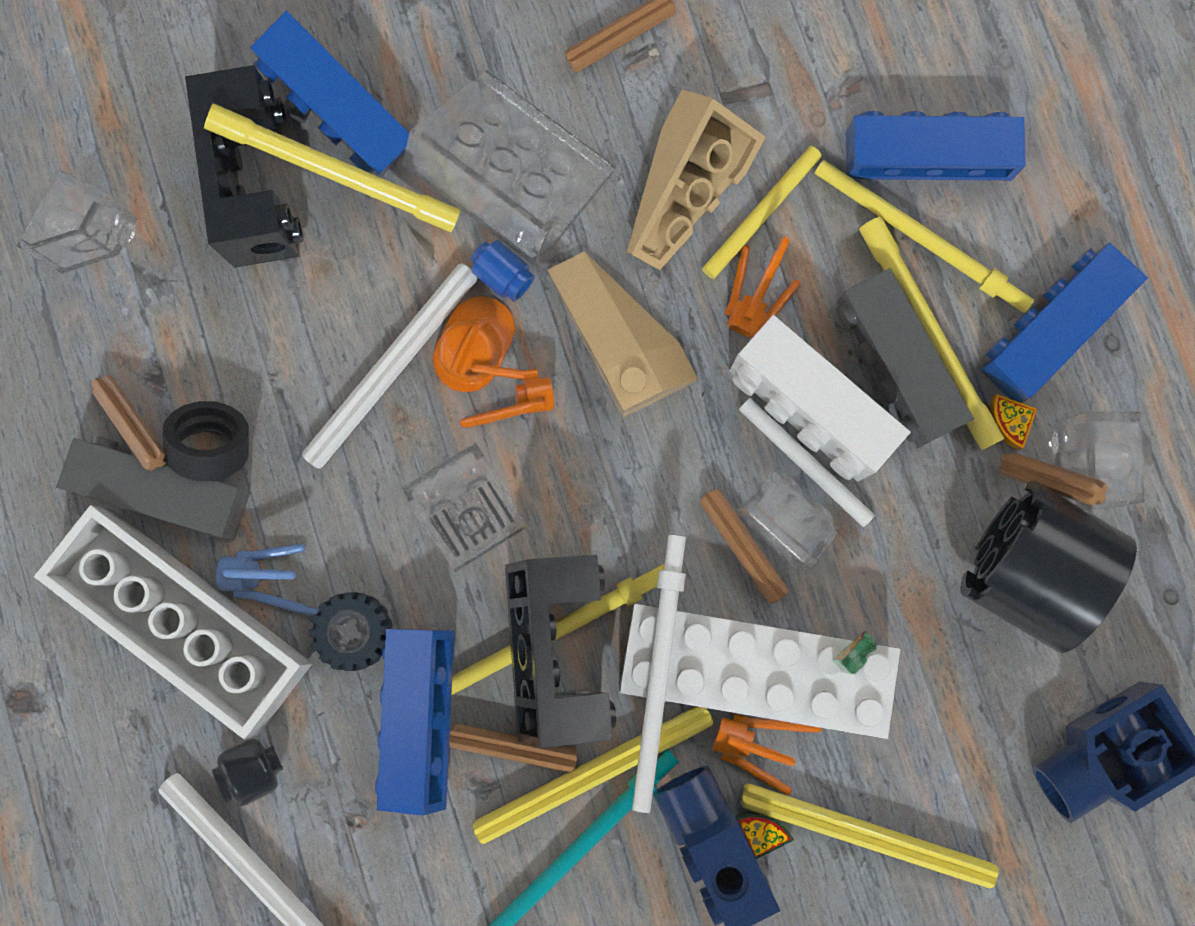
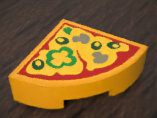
M998 394L992 396L990 413L1005 438L1003 439L1004 442L1017 450L1024 449L1037 408Z

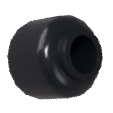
M249 739L222 752L217 758L218 767L212 769V773L225 802L233 800L238 806H246L276 790L278 786L276 773L282 771L283 767L273 746L264 749L260 741Z

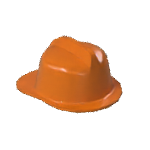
M486 296L469 298L457 306L437 341L433 355L434 369L441 382L452 390L466 393L478 391L492 381L493 375L473 372L471 365L482 364L500 367L515 333L514 319L507 306L497 299Z

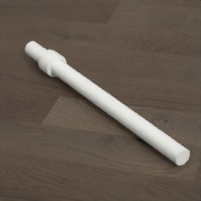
M668 535L664 570H659L657 588L661 589L632 806L633 811L650 813L678 596L679 592H684L686 574L682 573L686 537Z

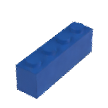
M287 10L250 47L258 58L253 65L272 84L278 78L290 90L286 98L302 114L305 115L311 110L322 121L317 128L335 146L342 141L353 152L349 159L357 168L369 173L373 172L376 176L382 177L414 144V137Z
M879 111L863 112L859 115H854L846 131L847 175L853 179L1012 181L1026 166L1024 117H1009V114L1005 112H993L984 117L967 116L964 112H950L943 116H926L925 113L920 111L906 112L901 116H884Z
M1108 243L1097 252L1089 248L1072 264L1071 267L1076 272L1068 281L1062 277L1058 279L1042 295L1048 301L1038 311L1031 307L1015 322L1014 326L1018 331L1010 340L1004 336L1001 337L985 353L990 360L980 371L1009 399L1022 403L1032 398L1148 279L1142 271L1111 243Z
M386 629L385 649H382L384 676L383 685L380 690V702L382 705L381 730L377 739L380 750L379 772L375 782L377 811L424 816L446 810L454 631Z

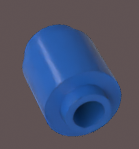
M499 240L491 244L487 241L482 243L471 257V261L474 263L472 273L503 299L508 297L513 302L517 301L529 289L535 279V276L529 271L530 266Z

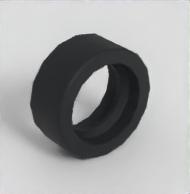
M198 401L186 404L171 412L163 423L162 439L163 449L166 452V462L169 468L181 477L194 481L220 480L230 477L242 469L248 459L249 425L243 414L230 405L216 401ZM201 432H215L225 435L232 440L223 447L211 450H198L181 443L182 440L190 435Z

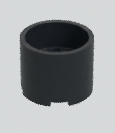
M1030 481L1024 489L1028 493L1021 499L1011 496L983 533L975 547L978 550L974 559L976 567L973 573L967 570L963 574L960 591L964 597L1056 652L1066 653L1083 643L1100 626L1116 604L1131 575L1136 559L1137 545L1132 537L1039 482Z

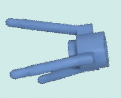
M304 544L286 545L257 551H238L236 557L223 556L220 558L216 569V583L219 590L233 591L234 598L251 599L313 616L319 611V609L251 590V588L258 587L260 579L292 580L296 577L294 571L261 569L260 564L254 561L303 552L305 550Z

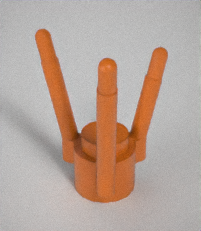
M782 237L753 297L744 295L742 301H739L750 252L749 246L744 245L742 247L730 301L724 312V315L729 317L726 326L733 331L753 338L772 315L776 316L800 286V281H792L768 312L765 313L767 305L762 302V299L788 247L789 237Z
M472 364L471 370L473 372L520 379L522 384L515 385L516 405L463 418L460 421V425L471 428L526 413L553 411L554 395L550 378H539L537 368L519 370L492 365Z
M734 713L732 720L722 717L712 751L722 754L720 760L735 764L785 795H790L792 790L789 786L740 756L748 758L751 752L788 766L795 765V759L776 750L753 743L755 732L747 730V728L814 733L821 732L822 728L774 719L750 718Z

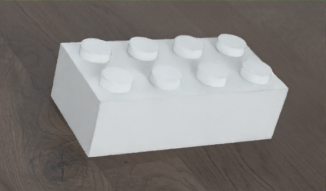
M774 315L739 352L729 370L734 375L732 381L740 390L749 396H752L754 393L767 403L764 408L775 420L782 424L788 421L799 431L798 439L812 451L817 452L820 449L832 459L830 466L846 480H851L853 477L858 482L876 473L911 433Z

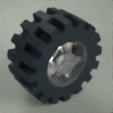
M346 592L330 597V600L323 602L318 607L320 610L317 614L313 615L311 620L313 622V629H309V637H313L314 643L311 646L314 652H318L320 655L319 659L323 663H328L331 665L330 668L336 670L357 671L372 666L382 657V649H385L386 629H391L393 626L392 619L387 614L388 610L379 603V600L364 593Z

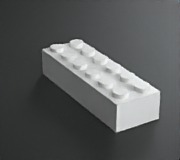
M90 505L34 576L244 740L261 733L313 664L112 509Z
M633 604L619 692L622 694L647 698L658 616L657 607ZM676 611L665 701L888 739L900 649L859 642L844 659L838 660L834 658L853 641Z

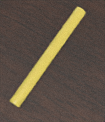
M809 146L702 267V271L709 278L715 279L819 161L822 155L817 148Z

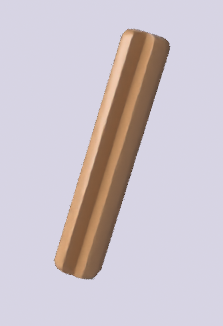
M649 0L565 51V59L574 72H579L674 15L676 8L673 0Z
M104 375L101 379L95 378L91 383L93 395L143 468L152 471L156 467H163L166 463L165 450L115 379L109 375Z
M1006 453L1000 458L1002 464L999 467V471L1003 476L1026 484L1030 481H1037L1061 496L1087 505H1101L1106 500L1105 493L1108 487L1102 480L1017 453L1012 455Z
M714 489L703 496L700 500L701 506L766 601L771 604L786 596L788 588L719 489Z
M459 723L454 724L450 730L449 746L454 749L566 772L574 771L578 750L575 747L564 745L539 748L518 742L517 735Z

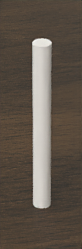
M751 398L738 409L862 527H865L874 518V513Z

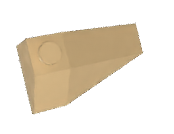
M682 89L662 127L627 252L654 268L661 270L693 234V225L706 211L712 213L720 204L719 196L731 183L737 185L747 174L766 137L715 99Z
M585 251L547 270L622 418L698 381L680 343Z

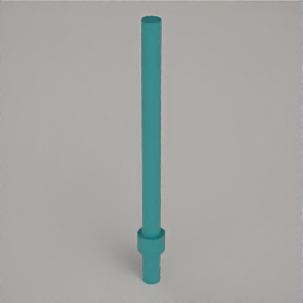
M669 749L657 759L653 792L657 789L655 786L680 762ZM637 773L627 782L629 787L488 926H514L632 810Z

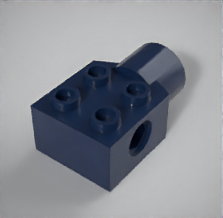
M1139 681L1067 724V747L1033 767L1035 779L1044 795L1056 811L1070 823L1107 801L1136 812L1195 776V736L1163 684Z
M708 765L688 771L668 781L653 792L654 799L676 844L679 846L685 845L679 849L692 880L696 883L703 879L705 887L699 890L715 926L722 923L725 926H752L781 911ZM734 867L732 873L728 876L717 877L718 872L722 868Z

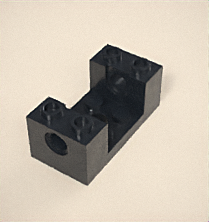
M254 65L185 76L208 244L234 268L300 257L298 243L304 240L302 225L299 218L293 217L289 205L287 203L280 204L279 198L273 190L246 194L243 185H239L237 171H242L243 163L237 146L247 144L237 143L204 129L209 110L214 103L251 119L259 126L282 135L280 124L286 123L285 109L281 98H275L271 82L263 80Z
M597 555L526 559L506 564L505 577L517 741L539 748L612 740V728L616 725V709L614 703L609 700V693H589L588 690L555 692V687H559L560 669L558 662L552 659L551 641H555L557 629L555 617L553 614H549L548 605L601 600L600 591H603L605 587V573L602 565L598 564Z

